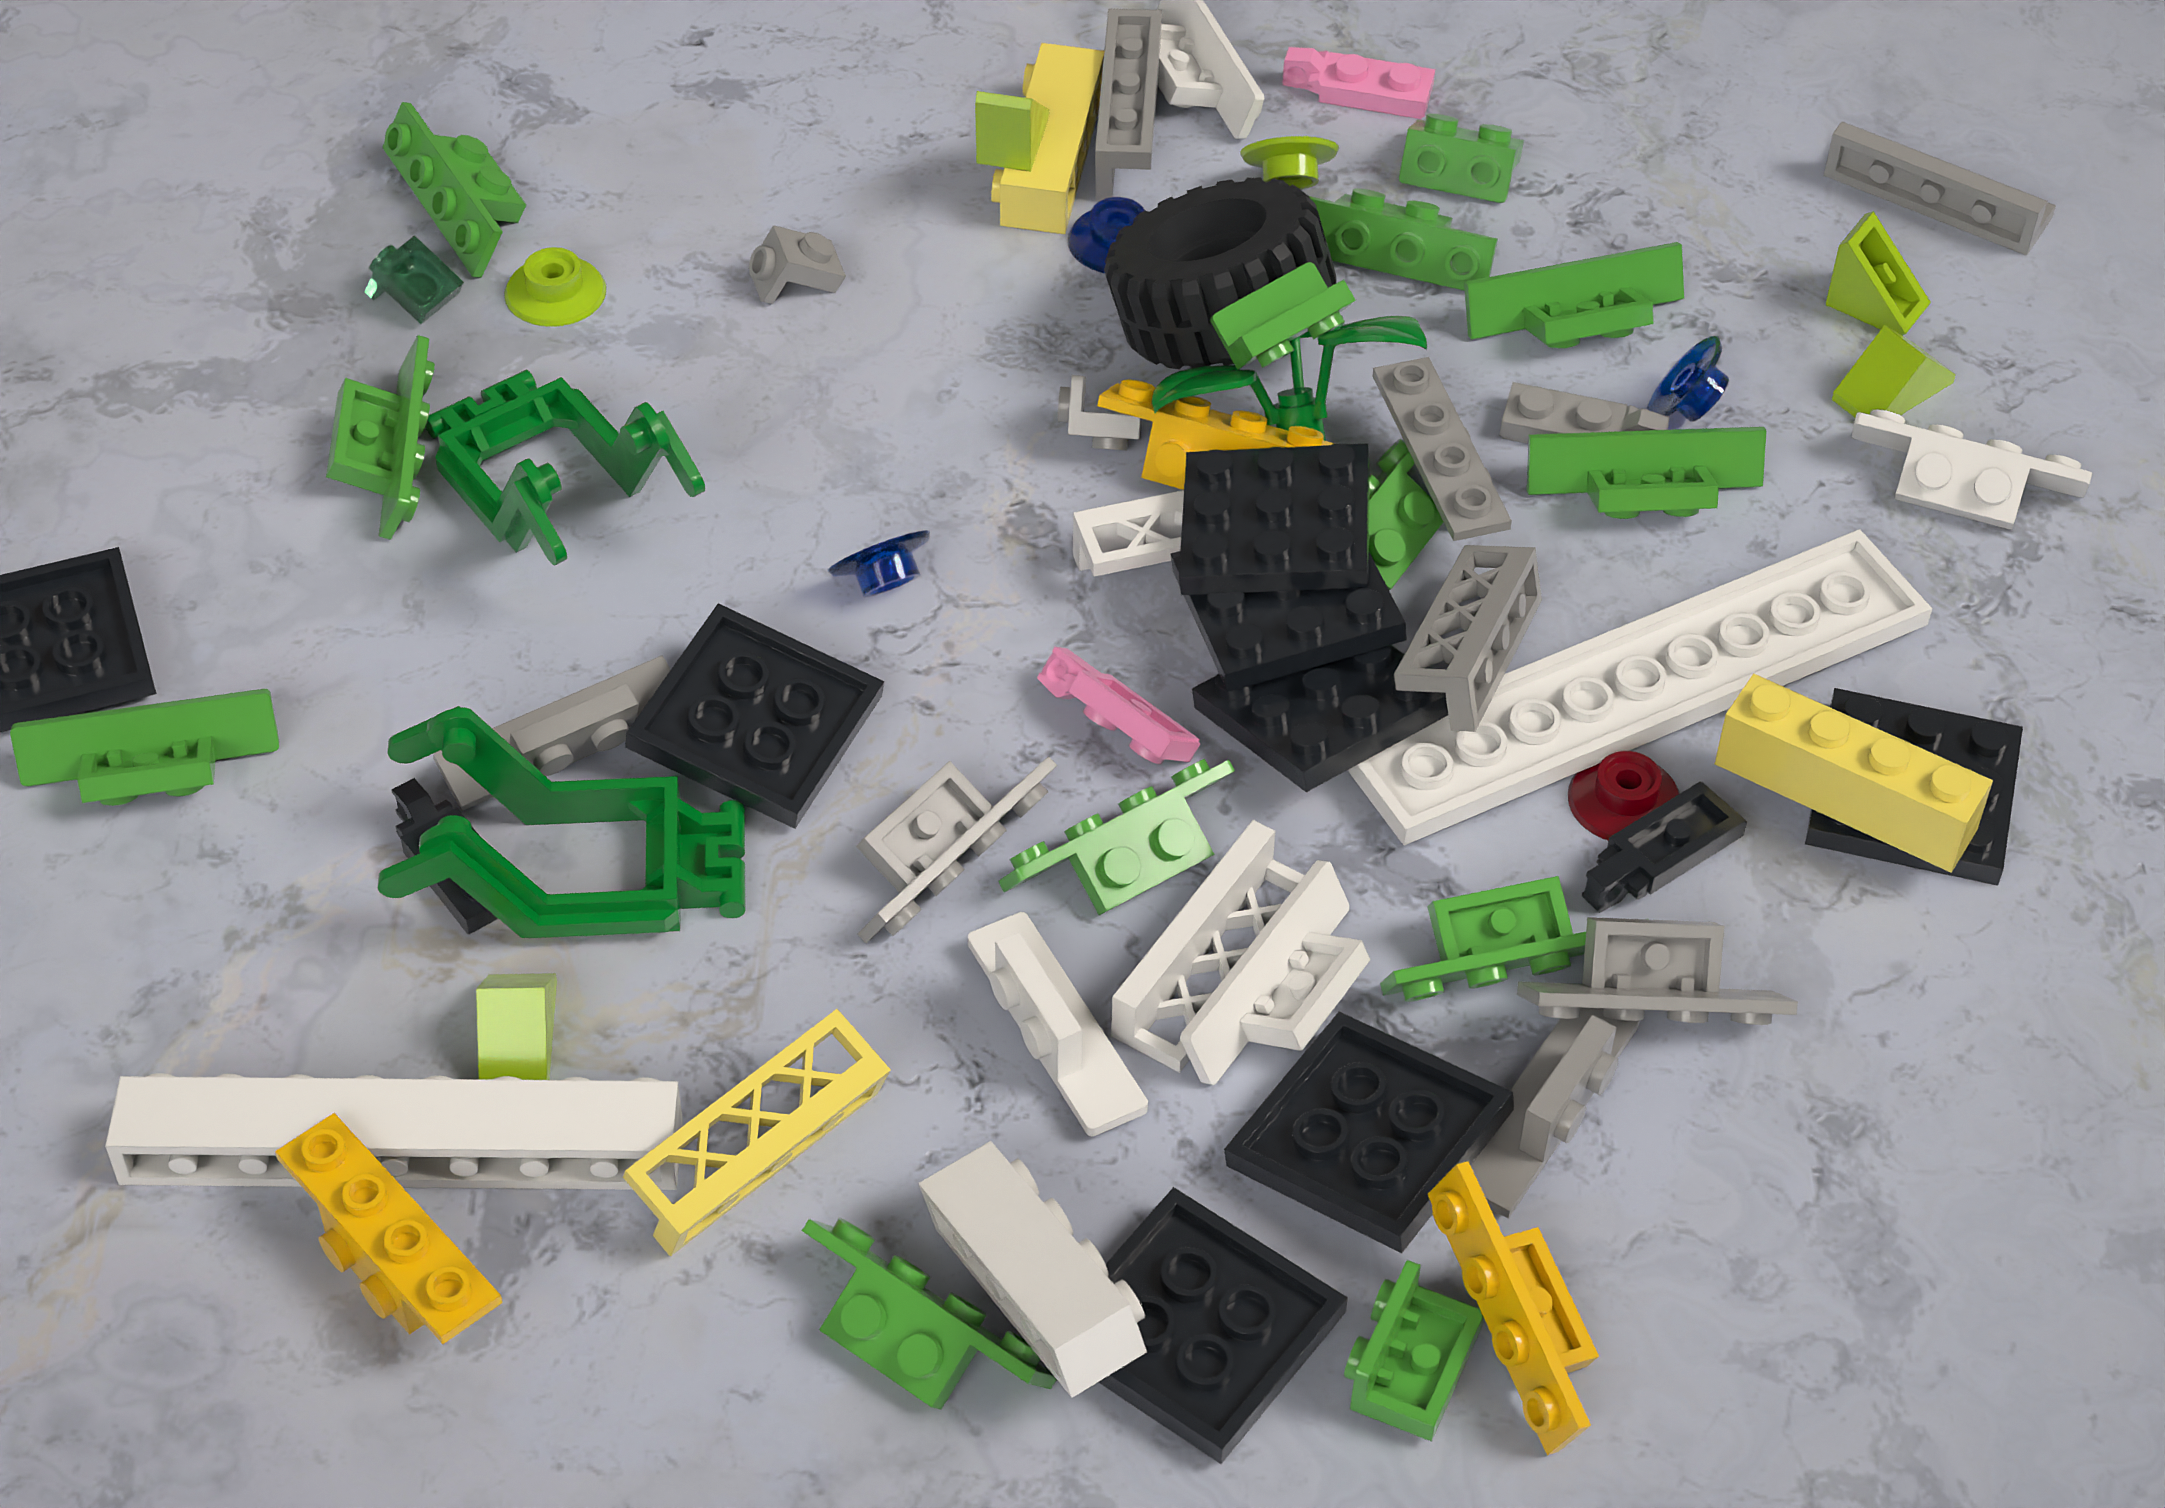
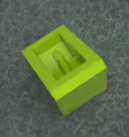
M977 91L975 99L976 164L1031 172L1048 122L1049 109L1031 98Z
M1872 211L1864 214L1839 244L1825 305L1880 330L1886 325L1900 335H1905L1931 302L1875 212Z
M1884 325L1834 390L1832 400L1854 418L1858 412L1870 415L1871 410H1885L1901 416L1953 384L1956 374L1918 345Z
M556 973L489 974L476 988L478 1075L480 1080H493L502 1076L516 1077L521 1080H550L557 988Z

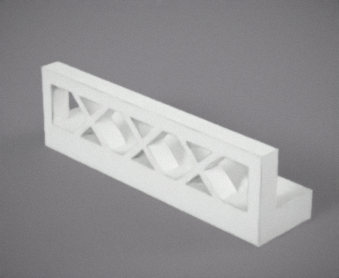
M1184 490L1073 512V556L1079 571L1091 569L1093 577L1171 561L1170 554L1180 551Z
M1255 820L1251 821L1112 997L1111 1037L1179 1073L1190 1059L1181 1040L1177 1045H1174L1148 1030L1156 1020L1184 1015L1186 1025H1188L1195 1016V1013L1200 1010L1212 994L1189 996L1186 985L1188 978L1193 974L1219 970L1221 980H1223L1229 973L1230 968H1233L1247 950V948L1225 952L1220 937L1227 930L1253 926L1257 937L1265 927L1264 924H1267L1282 904L1259 908L1255 897L1256 891L1265 880L1291 893L1305 876L1273 860L1275 830ZM1212 949L1214 954H1208V953H1209L1210 950ZM1178 993L1179 998L1173 999L1174 996Z

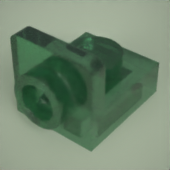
M414 235L398 249L392 244L387 246L373 259L369 265V270L373 274L365 293L372 300H375L386 291L415 320L422 324L459 294L464 281Z

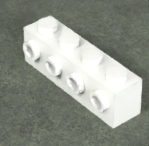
M989 1141L918 1183L936 1231L1072 1398L1147 1352L1137 1322L1145 1318V1314L1133 1290L1124 1280H1120L1115 1284L1111 1282L1107 1277L1109 1274L1105 1262L1096 1247L1087 1238L1080 1242L1075 1240L1072 1236L1073 1229L1060 1205L1053 1198L1045 1202L1039 1198L1038 1187L1031 1173L1020 1159L1017 1158L1009 1162L992 1141Z

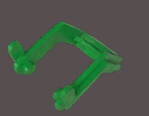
M526 369L481 390V397L484 403L478 405L472 397L468 396L428 415L425 425L427 432L433 439L439 438L440 446L435 457L437 470L499 542L506 540L517 553L527 548L534 535L545 556L554 566L567 560V552L546 515L553 501L552 495L562 490L561 481L553 466L545 463L536 467L533 461L527 458L516 464L504 490L501 491L480 467L483 460L550 428H568L629 497L642 490L662 456L666 457L679 482L690 497L693 498L705 492L704 480L664 410L656 414L648 402H644L634 407L625 425L620 428V433H618L579 389L571 388L562 377L537 388L534 377Z
M460 706L441 712L426 721L396 733L388 740L387 754L389 758L402 764L413 763L441 750L442 756L446 761L457 764L525 825L644 820L646 822L645 887L642 890L547 894L473 831L469 820L461 816L452 815L440 819L436 826L428 829L421 835L419 842L420 854L380 871L377 888L386 897L402 898L447 878H451L521 938L681 931V909L719 907L720 914L726 918L741 917L746 911L745 862L741 859L745 855V807L739 801L729 800L723 802L719 806V812L701 813L680 799L678 776L551 782L474 711Z

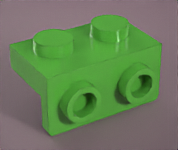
M1426 114L1425 121L1418 119L1408 128L1399 174V181L1401 183L1498 203L1506 201L1513 169L1520 162L1524 140L1511 138V129L1491 124H1481L1479 131L1457 127L1458 119L1441 114Z
M1307 262L1216 312L1211 317V323L1238 370L1257 359L1262 368L1294 351L1289 341L1307 331L1315 340L1318 336L1343 324L1345 321L1340 313L1356 300L1345 280L1328 288L1315 264Z
M1407 1260L1397 1282L1385 1279L1382 1283L1371 1313V1320L1378 1323L1370 1339L1358 1336L1345 1367L1344 1377L1354 1381L1350 1410L1432 1442L1482 1329L1484 1317L1481 1310L1419 1286L1421 1265Z

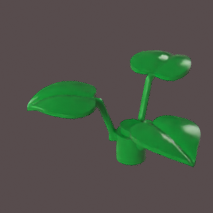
M1384 316L1347 324L1343 323L1335 329L1318 336V345L1323 346L1316 397H1313L1312 388L1304 387L1300 340L1301 338L1311 337L1309 331L1290 341L1294 349L1290 353L1293 388L1277 393L1278 403L1273 405L1256 371L1250 369L1238 370L1235 365H1218L1186 369L1164 378L1153 392V411L1156 413L1166 404L1184 397L1236 389L1249 385L1264 410L1267 425L1276 424L1277 428L1289 430V427L1292 426L1312 428L1323 433V440L1326 441L1323 418L1328 417L1326 399L1335 347L1339 344L1356 342H1394L1427 349L1426 336L1418 321L1409 316Z

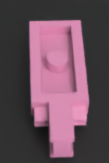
M1289 47L1283 66V86L1307 89L1319 95V102L1417 119L1425 117L1435 78V69L1419 67L1410 63H1395L1364 58L1356 54L1346 55L1334 52L1329 53L1328 51L1317 52L1315 48Z
M1055 647L1052 650L1053 653L1050 655L1037 679L1056 698H1078L1086 704L1083 713L1089 719L1109 730L1115 731L1119 728L1132 738L1129 747L1138 755L1153 763L1162 764L1164 759L1183 762L1191 761L1201 744L1199 743V738L1115 677L1099 672L1068 648Z

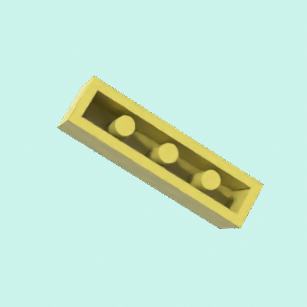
M1041 43L1035 64L1027 63L1023 78V96L1031 98L1049 109V117L1031 172L1010 168L995 169L992 180L991 201L1000 203V226L1066 234L1099 114L1104 60L1103 50Z
M1754 673L1725 715L1714 763L1723 769L1952 873L1978 829L1993 780Z

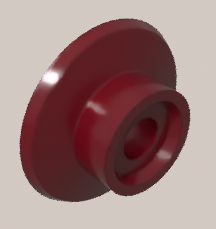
M1619 751L1608 755L1601 763L1582 770L1573 776L1568 787V804L1576 820L1586 830L1609 841V837L1679 795L1680 791L1671 776L1648 756L1634 751Z

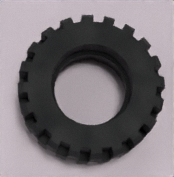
M1246 178L1242 182H1234L1230 179L1219 181L1215 186L1207 188L1199 186L1186 190L1187 194L1177 198L1171 196L1159 202L1158 207L1150 212L1143 211L1134 218L1131 226H1124L1120 230L1115 242L1111 243L1108 250L1104 271L1126 340L1134 351L1153 364L1158 365L1162 363L1165 367L1180 370L1183 366L1196 368L1219 363L1232 365L1234 362L1211 323V317L1216 312L1307 262L1315 264L1328 288L1337 283L1336 272L1315 202L1295 185L1289 186L1282 180L1272 179L1269 182H1264L1261 178Z

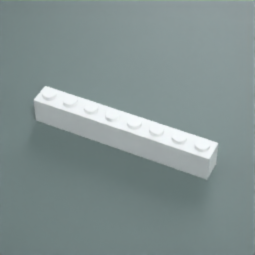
M155 1073L146 1077L120 1076L106 1141V1149L119 1185L302 1187L277 1160L275 1151L329 1115L335 1113L403 1188L633 1190L623 1178L625 1170L682 1127L683 1118L678 1081H659L646 1077L637 1078L632 1081H592L582 1077H569L563 1080H521L510 1076L497 1077L493 1080L451 1079L445 1076H429L424 1079H383L374 1075H362L356 1078H313L307 1075L296 1074L285 1078L243 1077L236 1074H222L217 1077H175L170 1074ZM665 1162L648 1176L660 1190H677L679 1163Z

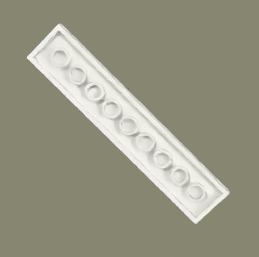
M1859 529L1504 674L1476 732L1451 731L1448 715L1350 768L1348 772L1401 843L1407 845L1597 765L1612 753L1630 751L1725 711L1732 706L1753 673L1784 686L1928 625L1932 607Z

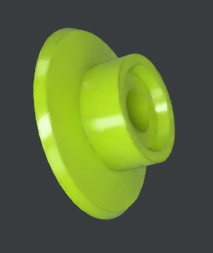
M1286 136L1251 143L1242 148L1240 155L1245 163L1263 168L1264 182L1277 179L1286 182L1289 186L1295 185L1299 189H1306L1318 184V165L1335 158L1339 146L1331 140L1319 137Z
M549 247L532 253L526 259L524 265L512 274L506 284L504 298L509 310L519 319L533 325L558 327L579 322L592 315L603 303L607 289L603 276L593 265L578 258L570 250Z

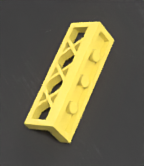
M838 1009L822 1019L625 1170L623 1175L625 1181L659 1219L652 1236L670 1257L879 1093L891 1069ZM831 1034L856 1061L855 1064L842 1074L812 1071L814 1047ZM803 1057L802 1069L788 1068ZM771 1080L801 1084L799 1107L790 1114L760 1111L762 1087ZM811 1085L824 1087L810 1098ZM751 1097L750 1110L736 1108ZM718 1121L748 1124L747 1148L738 1155L707 1152L708 1130ZM759 1126L772 1127L758 1138ZM698 1137L697 1151L683 1149ZM665 1162L695 1165L693 1190L674 1204L669 1201L648 1176ZM705 1167L720 1168L704 1180Z

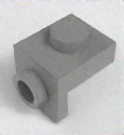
M775 225L772 226L763 243L755 248L749 262V272L761 302L769 304L775 302L787 281L836 293L846 277L830 239L815 232L802 233Z
M1072 375L1071 387H1060L1058 422L1068 423V435L1093 436L1092 448L1127 450L1128 439H1141V418L1125 414L1084 412L1085 376Z

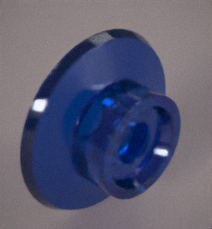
M1110 197L1099 201L1093 206L1092 210L1079 217L1071 227L1068 234L1070 252L1082 265L1094 271L1105 273V260L1111 243L1115 242L1120 230L1124 226H1131L1134 218L1145 211V209L1138 202L1125 197Z
M1710 336L1703 339L1688 350L1672 366L1655 389L1647 410L1665 416H1670L1678 411L1688 421L1694 422L1704 416L1718 402L1729 383V377L1716 367L1722 352V344L1718 336Z
M917 531L875 544L838 561L827 571L833 577L855 575L863 597H870L893 590L915 580L921 575L912 553L929 541L930 531Z

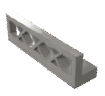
M1108 8L1095 148L1096 201L1112 202L1115 168L1151 170L1162 10Z
M1843 121L1832 134L1824 176L2016 252L2028 255L2053 218L2056 205L2048 203L2044 199Z
M1464 545L1394 673L1396 690L1440 692L1446 694L1451 731L1476 732L1542 601L1535 547ZM1475 567L1495 568L1479 575L1474 572ZM1476 596L1482 598L1462 607L1458 604ZM1459 628L1465 630L1446 639L1441 637V635ZM1441 661H1445L1449 665L1447 670L1425 669Z

